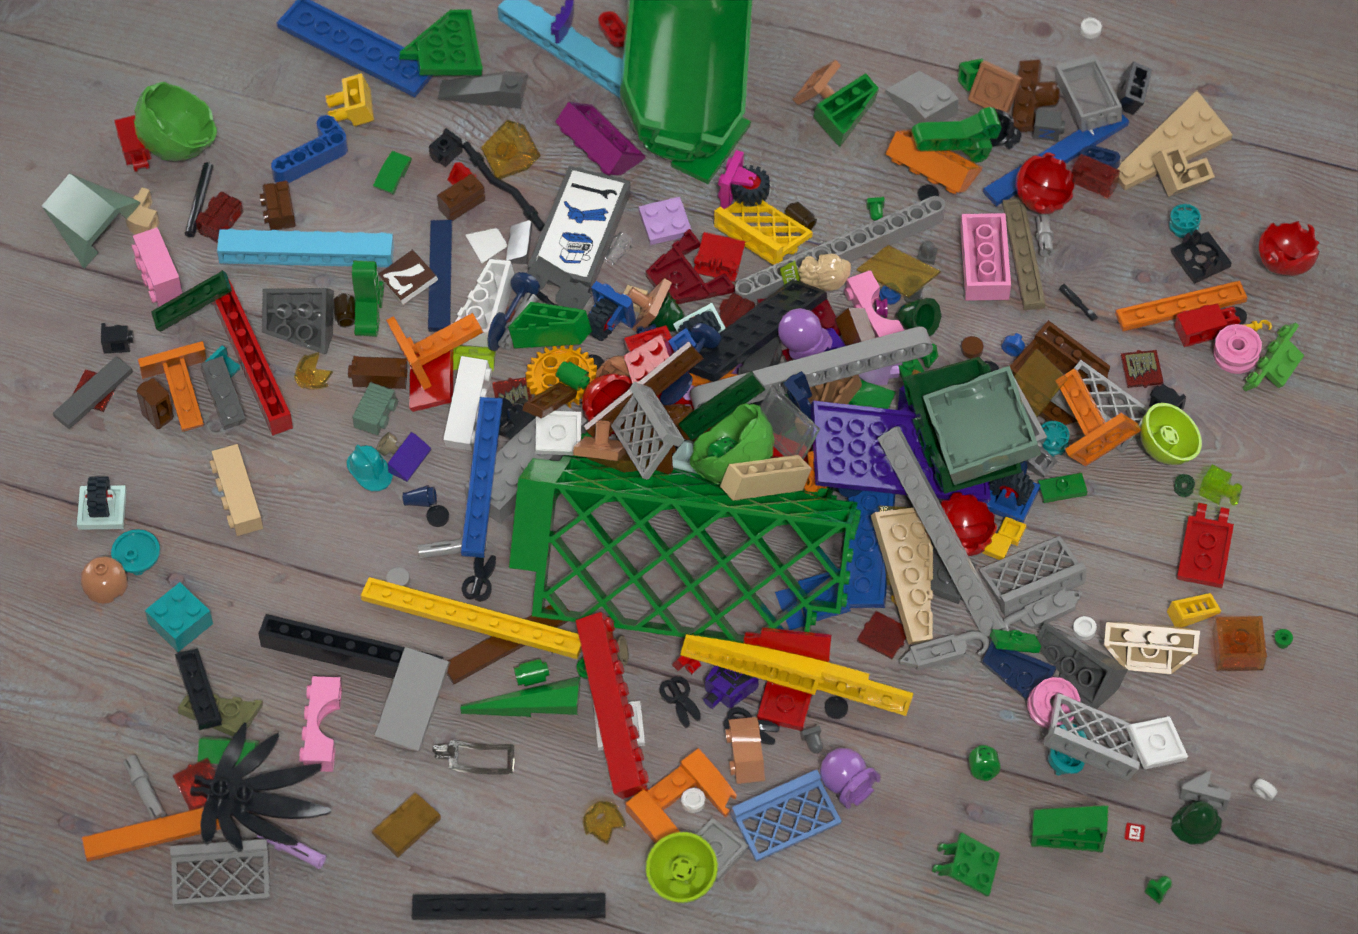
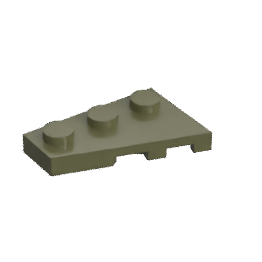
M213 694L222 725L212 728L233 737L244 722L247 723V728L250 726L263 707V701L254 700V702L242 701V698L239 697L225 699ZM186 695L178 707V714L195 720L188 696Z

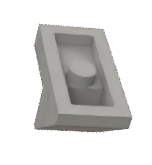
M1211 771L1183 784L1180 795L1181 800L1192 803L1203 801L1211 804L1216 809L1227 810L1231 792H1227L1220 787H1208Z

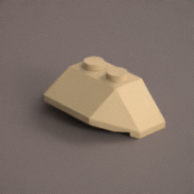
M1106 622L1104 646L1119 664L1128 670L1172 674L1198 654L1200 630L1131 622Z

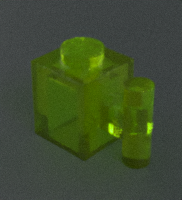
M1212 464L1202 480L1199 495L1218 505L1223 497L1226 496L1230 498L1232 505H1237L1242 485L1238 483L1234 484V486L1230 485L1232 474Z

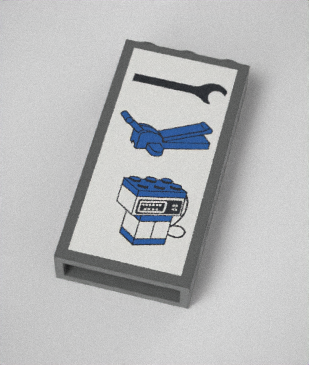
M569 166L529 262L528 271L534 260L541 256L572 275L570 282L576 285L578 282H581L589 287L588 293L591 294V287L598 278L630 197V181L620 177L608 176L601 172H592L581 167ZM548 280L547 283H546V284H549V285H553V286L559 287L558 285H556L555 283L551 282L550 280Z

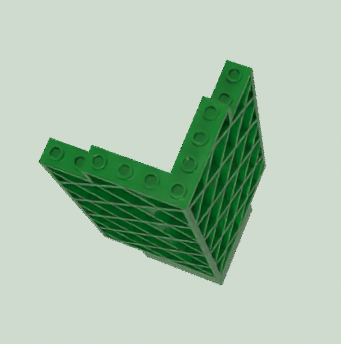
M564 455L560 462L532 458L518 478L509 568L536 572L532 616L576 622L575 620L593 615L592 613L602 606L609 614L607 617L612 619L615 628L683 638L687 634L744 644L745 635L738 634L724 615L746 599L751 602L767 624L763 626L764 628L785 630L781 623L804 606L807 609L805 632H811V625L816 626L817 612H813V610L840 614L842 607L847 605L848 594L844 593V586L849 585L851 571H846L847 562L852 563L854 550L849 548L850 540H855L861 510L857 509L858 502L838 500L837 495H833L834 491L830 487L826 489L820 488L817 492L805 491L803 488L802 491L732 500L720 487V484L713 483L699 474L673 468L671 474L655 470L647 480L642 478L639 471L622 472L582 456ZM562 493L578 515L558 530L553 531L556 500ZM619 501L635 522L611 539L591 513L603 503ZM676 509L692 530L668 547L648 520L662 510ZM734 517L749 537L730 552L724 554L705 528L719 518ZM583 519L603 546L580 563L560 536ZM791 525L806 545L784 562H781L762 536L776 526ZM640 527L660 554L636 570L617 544ZM846 532L841 571H839L819 545L835 533ZM697 535L717 561L693 578L673 552ZM552 543L572 570L552 585L547 586ZM754 543L774 569L750 586L730 560ZM608 551L628 575V578L605 594L585 568ZM812 551L831 577L807 594L787 568ZM665 559L685 585L662 602L642 576ZM723 567L742 593L718 610L698 584ZM575 575L581 579L597 599L596 602L582 612H568V608H566L554 592ZM780 575L799 601L775 618L755 592ZM632 583L637 586L653 606V609L639 620L625 618L611 601L613 597ZM835 583H839L837 603L814 600ZM689 591L693 593L710 615V617L695 628L681 626L667 609V607ZM545 600L550 603L554 610L545 608ZM659 614L666 624L649 621ZM716 622L723 632L705 629ZM762 628L755 633L761 634Z

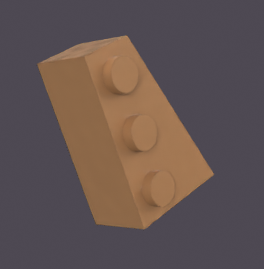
M859 374L810 387L812 397L808 399L809 402L822 401L848 404L862 386ZM798 414L795 423L800 435L812 437V420L805 423Z

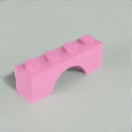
M871 270L847 279L846 288L844 289L845 296L848 301H852L854 308H865L876 338L904 331L899 320L882 318L874 311L872 306L876 299H879L880 286Z
M312 676V684L307 686V699H310L309 706H305L304 719L307 720V727L302 728V741H305V746L300 748L299 759L300 762L304 763V766L322 764L321 771L333 772L335 745L334 740L322 734L319 727L322 720L329 713L340 709L342 696L340 677Z

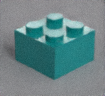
M181 582L145 609L148 624L177 652L181 651L213 625L210 610Z

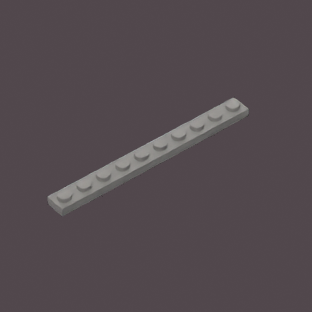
M894 427L880 436L878 440L980 632L989 638L992 629L1002 630L1006 626L900 427Z

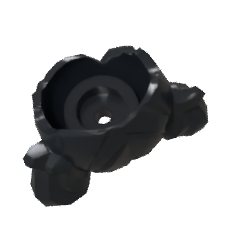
M995 109L1002 128L997 138L990 139L991 145L1001 146L1005 144L1008 149H1012L1013 145L1020 142L1021 132L1014 126L1013 118L1007 112Z

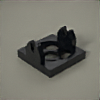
M1197 229L1194 230L1192 235L1188 232L1183 238L1182 244L1171 249V254L1194 284L1230 268L1232 264L1209 232L1201 234ZM1196 245H1206L1211 247L1212 250L1208 252L1199 251ZM1189 249L1193 257L1191 260L1186 261L1185 253ZM1203 255L1207 261L1199 263L1195 260V257ZM1193 266L1203 267V269H1197Z
M499 396L498 398L503 399L499 435L512 439L536 416L523 411L524 403L529 400L520 397L512 404L510 400Z

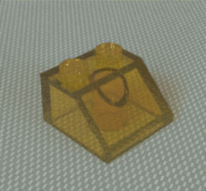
M506 120L481 147L495 177L500 180L528 170L541 156L525 125Z

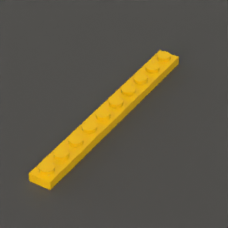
M371 577L368 578L361 593V600L570 658L578 659L582 650L579 634Z

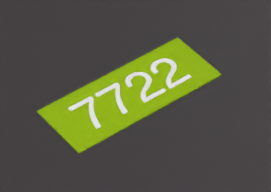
M795 260L780 268L784 285L792 279L801 282Z

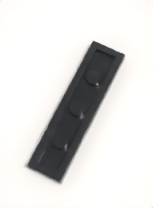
M198 648L176 653L175 660L198 729L204 730L222 725Z

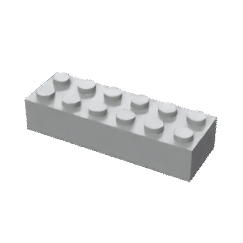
M566 405L555 410L575 412ZM582 416L581 434H586L587 431L584 426L587 424V420ZM536 418L510 439L496 455L489 516L500 524L515 510L518 478L532 458L560 462L564 456L535 454ZM470 481L465 485L466 500L468 499Z

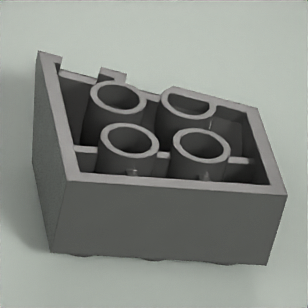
M327 288L263 289L262 333L327 354L333 336L334 290Z

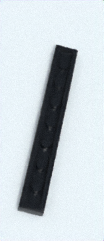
M606 893L412 894V920L606 919Z

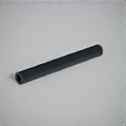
M208 162L203 164L184 234L189 238L195 237L214 166Z

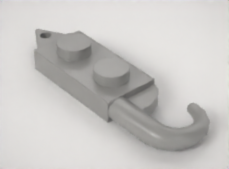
M1061 589L1025 606L1024 609L1007 616L1003 620L1006 628L1002 630L1009 631V626L1018 621H1021L1028 628L1036 629L1043 626L1044 623H1049L1075 611L1076 604L1082 597L1083 592Z
M979 631L946 636L910 646V651L900 660V665L915 667L917 670L961 659L966 653V642L973 640L983 642V648L978 651V655H983L987 652L990 641L984 633Z

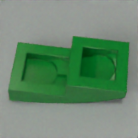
M392 151L381 167L373 187L394 195L401 177L404 178L412 158Z

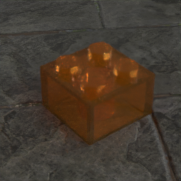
M1262 616L1216 617L1212 630L1216 670L1263 671L1267 653Z

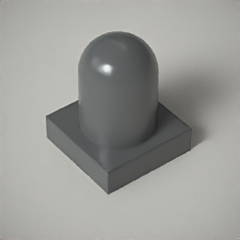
M925 241L920 246L917 262L934 265L938 248H935L933 242Z
M820 725L802 731L800 736L802 741H807L812 753H820L823 749L820 738Z

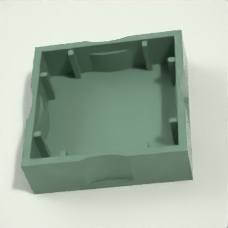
M1010 366L981 375L970 382L953 385L923 396L954 485L1041 455Z

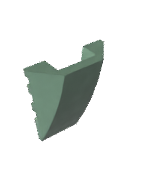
M69 173L44 202L42 207L85 269L99 253L91 246L119 213L128 219L141 203Z

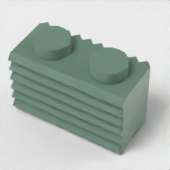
M370 382L353 414L354 427L376 436L379 435L381 429H385L388 425L390 411L394 412L397 407L398 399H396L395 390Z

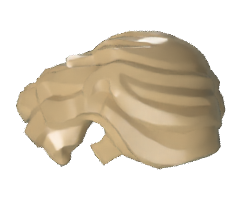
M836 254L820 255L818 261L811 256L805 257L798 269L799 276L801 277L800 281L826 291L837 290L850 276L851 263L841 259Z

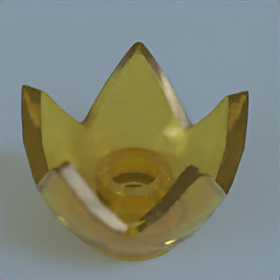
M319 352L309 356L305 354L298 362L294 378L301 388L319 390L329 386L325 382L330 378L333 371L316 369Z
M598 801L590 805L583 818L585 834H593L597 839L606 844L611 839L613 829L626 826L618 806L608 801ZM599 814H604L600 819H597Z

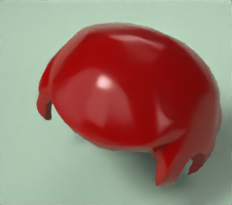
M1049 152L1045 153L1042 157L1035 155L1026 160L1016 176V190L1020 200L1031 211L1045 215L1053 214L1055 211L1063 209L1064 205L1073 198V190L1075 188V184L1072 181L1073 173L1067 169L1066 163L1063 160L1054 158L1055 154Z
M1299 221L1291 224L1281 223L1279 226H1276L1274 222L1271 223L1262 233L1259 241V254L1264 266L1275 274L1285 276H1297L1309 271L1319 256L1317 248L1319 241L1315 239V230L1312 225L1307 224L1309 230H1305L1301 227Z
M612 373L597 377L588 384L582 398V409L587 422H590L630 389L633 384L630 377Z
M961 492L953 493L949 500L941 502V506L969 557L976 556L984 552L985 547L992 543V537L997 530V524L994 522L995 515L988 510L987 503L978 501L975 495H962L963 493Z

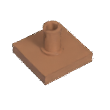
M833 60L815 70L792 100L797 105H800L818 94L824 99L834 94L835 91L827 83L841 65L836 60Z
M983 61L968 100L984 108L993 107L1009 114L1022 78L992 63Z
M664 278L648 295L643 294L634 287L629 290L627 296L632 299L633 303L641 307L632 330L637 332V327L643 326L645 328L655 319L672 282Z
M599 420L596 421L595 438L585 436L574 446L573 455L618 461L627 451L620 441L609 439L610 422Z

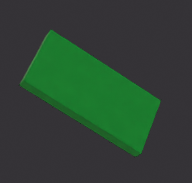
M741 117L721 148L708 157H705V155L695 157L693 161L673 160L671 167L709 184L749 129L751 121Z

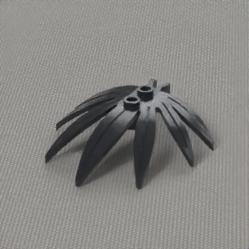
M244 722L226 747L216 769L214 780H205L199 775L194 777V784H199L202 787L195 788L191 786L190 795L196 797L203 796L207 799L201 816L203 843L209 845L216 833V819H218L225 839L235 850L242 852L241 837L230 818V815H232L246 828L265 839L280 844L297 846V840L247 811L272 818L307 819L328 815L331 813V808L295 798L253 791L275 790L297 784L320 772L322 764L292 767L242 780L243 777L253 772L266 760L279 740V734L275 733L250 751L233 769L240 758L245 744L247 723Z

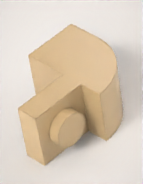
M141 188L138 195H135L133 198L141 204L128 219L125 218L127 228L134 235L157 228L159 225L157 211L149 209L152 204L150 190Z

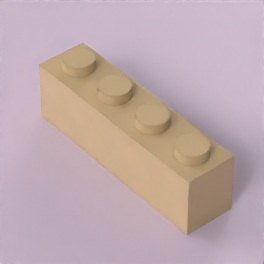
M238 444L211 451L213 460L209 462L212 473L218 474L215 482L218 492L223 491L224 497H221L224 511L229 510L230 515L226 516L230 529L234 528L237 536L263 529L261 516Z
M799 455L729 464L720 487L732 500L802 491L812 468Z

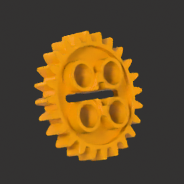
M565 345L558 349L556 346H552V350L544 347V354L536 352L537 358L532 357L531 364H527V387L530 389V394H535V396L552 387L547 385L564 384L556 377V372L563 361L567 363L572 362L588 371L589 383L596 378L597 365H594V359L589 358L588 352L582 354L581 347L576 351L573 350V345H570L568 349L565 348ZM581 388L577 391L576 398L566 403L569 408H571L572 402L580 405L579 399L583 398L585 389Z

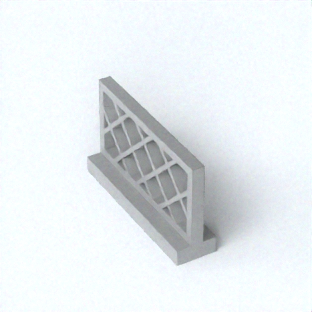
M1080 360L1074 368L1076 370L1081 369L1088 374L1089 379H1083L1085 384L1091 385L1092 392L1090 394L1094 397L1095 403L1105 422L1111 418L1104 414L1103 411H1112L1115 417L1119 414L1118 410H1127L1128 417L1141 426L1143 418H1134L1132 410H1138L1145 415L1149 408ZM1096 384L1105 386L1107 392H1098ZM1058 387L1050 401L1076 419L1060 387ZM1100 397H1109L1111 405H1101ZM1114 397L1122 398L1125 405H1116ZM1135 435L1115 448L1123 453Z
M634 382L630 387L633 393L632 397L611 427L642 478L648 480L673 445L680 447L684 438L653 389ZM638 402L637 412H634V407ZM643 415H646L645 424L642 425ZM636 417L635 427H632L633 418ZM625 421V428L621 429L620 426ZM651 428H654L653 438H650ZM644 430L643 440H640L641 431ZM634 432V434H633V441H632V442H629V441H630V435H631V433ZM659 441H663L664 444L658 451ZM652 443L651 453H648L649 444ZM642 445L641 454L637 455L638 447ZM650 458L649 465L646 468V461Z
M1061 536L979 569V574L999 602L1000 610L1004 616L1024 609L1025 606L1061 589L1067 591L1086 583L1085 565L1077 561ZM1059 545L1061 548L1060 554L1049 552V548ZM1032 555L1042 556L1040 563L1028 559ZM1046 557L1058 560L1056 566L1044 564ZM1061 561L1068 562L1073 565L1066 569L1059 567ZM1013 563L1022 565L1020 571L1009 569L1008 566ZM1025 566L1037 568L1035 575L1023 572ZM1041 569L1053 572L1047 577L1039 576ZM995 571L1001 573L999 579L989 577L988 573ZM1005 574L1016 576L1015 583L1004 581ZM1021 578L1033 580L1032 583L1027 585L1019 584ZM1003 586L1011 588L1012 591L1001 595L999 589Z
M1060 693L1055 696L1049 733L1044 739V746L1127 781L1139 770L1140 762L1137 761L1138 754L1132 741H1128L1122 732L1127 731L1126 728L1131 725L1130 723ZM1061 703L1067 705L1071 713L1065 714L1060 706ZM1081 713L1088 714L1092 722L1086 723ZM1074 716L1080 726L1074 728L1068 718ZM1062 721L1068 731L1057 727V723ZM1101 722L1109 723L1113 731L1107 732ZM1096 725L1101 735L1095 737L1089 727ZM1084 730L1089 740L1080 737L1077 732ZM1117 734L1122 744L1116 746L1110 736ZM1105 739L1110 749L1100 745L1099 741ZM1126 748L1130 757L1123 755L1120 749Z
M267 839L242 841V852L235 850L228 842L210 843L209 845L170 846L173 906L270 899L269 845ZM254 858H263V867L257 873L248 866ZM229 860H236L241 864L233 875L224 868ZM205 862H213L217 866L209 876L199 869ZM188 863L193 869L183 878L177 873V864ZM244 868L254 875L246 885H243L236 879ZM220 870L230 877L222 887H219L212 880ZM196 872L206 879L197 889L188 882ZM263 872H264V879L260 877V875H261ZM258 879L264 884V893L254 894L248 888ZM234 881L242 889L237 895L230 896L224 890ZM210 882L218 891L212 897H205L200 891ZM184 884L194 891L188 899H178V891Z

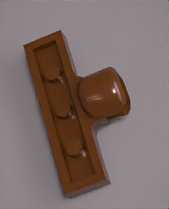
M1040 59L1020 61L1018 76L1022 79L1015 95L1013 121L1014 126L1020 132L1034 131L1038 108L1052 107L1059 103L1060 92L1055 81L1040 82L1042 71Z

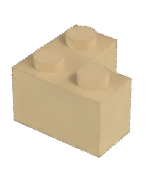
M1180 144L1162 150L1152 158L1168 197L1205 185L1215 178L1207 158L1188 164Z

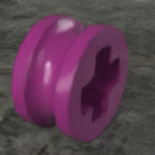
M884 298L883 301L876 299V313L879 316H884V318L888 316L887 298Z

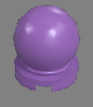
M799 308L790 310L783 315L778 326V334L782 344L789 349L793 360L822 353L827 347L831 348V336L826 329L822 328L819 318L812 311Z
M837 748L829 752L822 761L820 768L822 782L835 794H841L839 801L847 809H850V804L852 803L858 806L866 800L874 791L872 788L874 782H880L881 775L873 768L866 769V762L862 756L849 748Z

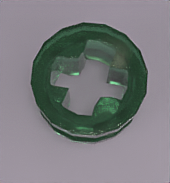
M1187 474L1179 475L1174 484L1175 493L1181 497L1190 496L1194 491L1195 480ZM1182 483H1186L1187 488H1182Z

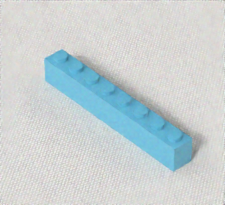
M504 0L498 6V19L620 98L623 62L621 58L610 54L604 47L596 45L590 38L582 36L573 27H570L567 35L559 44L555 43V35H551V22H555L556 17L551 16L540 6H536L528 0Z
M254 229L219 230L217 254L219 263L352 267L353 260L374 261L377 263V267H388L393 264L394 240L393 234L384 232L344 233L340 231L301 232L297 230L257 231Z

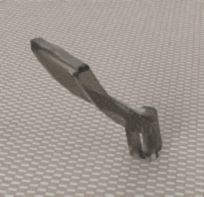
M452 740L450 744L433 746L434 758L437 760H449V769L487 775H507L514 772L515 756L514 745L478 744ZM458 746L478 750H508L507 768L487 769L458 765Z

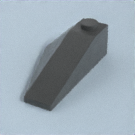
M504 71L442 80L438 100L521 109L528 73Z
M1048 623L1043 624L1037 636L1042 654L1050 664L1056 667L1060 673L1059 676L1069 681L1077 689L1080 701L1085 705L1098 709L1119 689L1128 669L1111 657Z

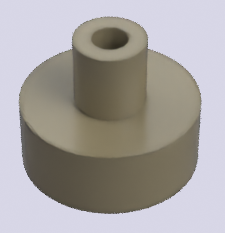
M390 432L386 433L379 441L376 450L383 456L389 452L395 454L399 449L395 445L397 437Z

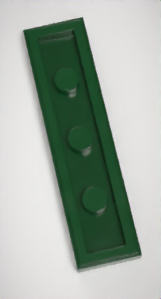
M222 270L151 311L156 330L161 332L231 292L232 289L227 273Z
M751 371L692 411L678 424L688 437L693 440L733 413L737 406L746 404L765 391V386Z

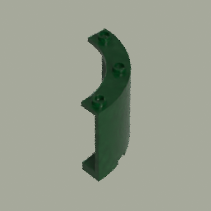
M980 357L903 377L908 405H913L916 418L912 419L916 435L929 468L934 467L935 469L934 478L944 494L1022 472L1021 463L1023 462L957 485H954L923 396L953 385L970 382L981 375L990 373L989 364L985 363Z

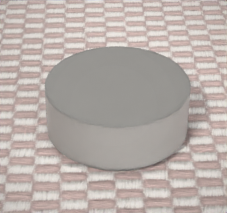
M396 567L387 573V582L408 587L410 578L407 570Z

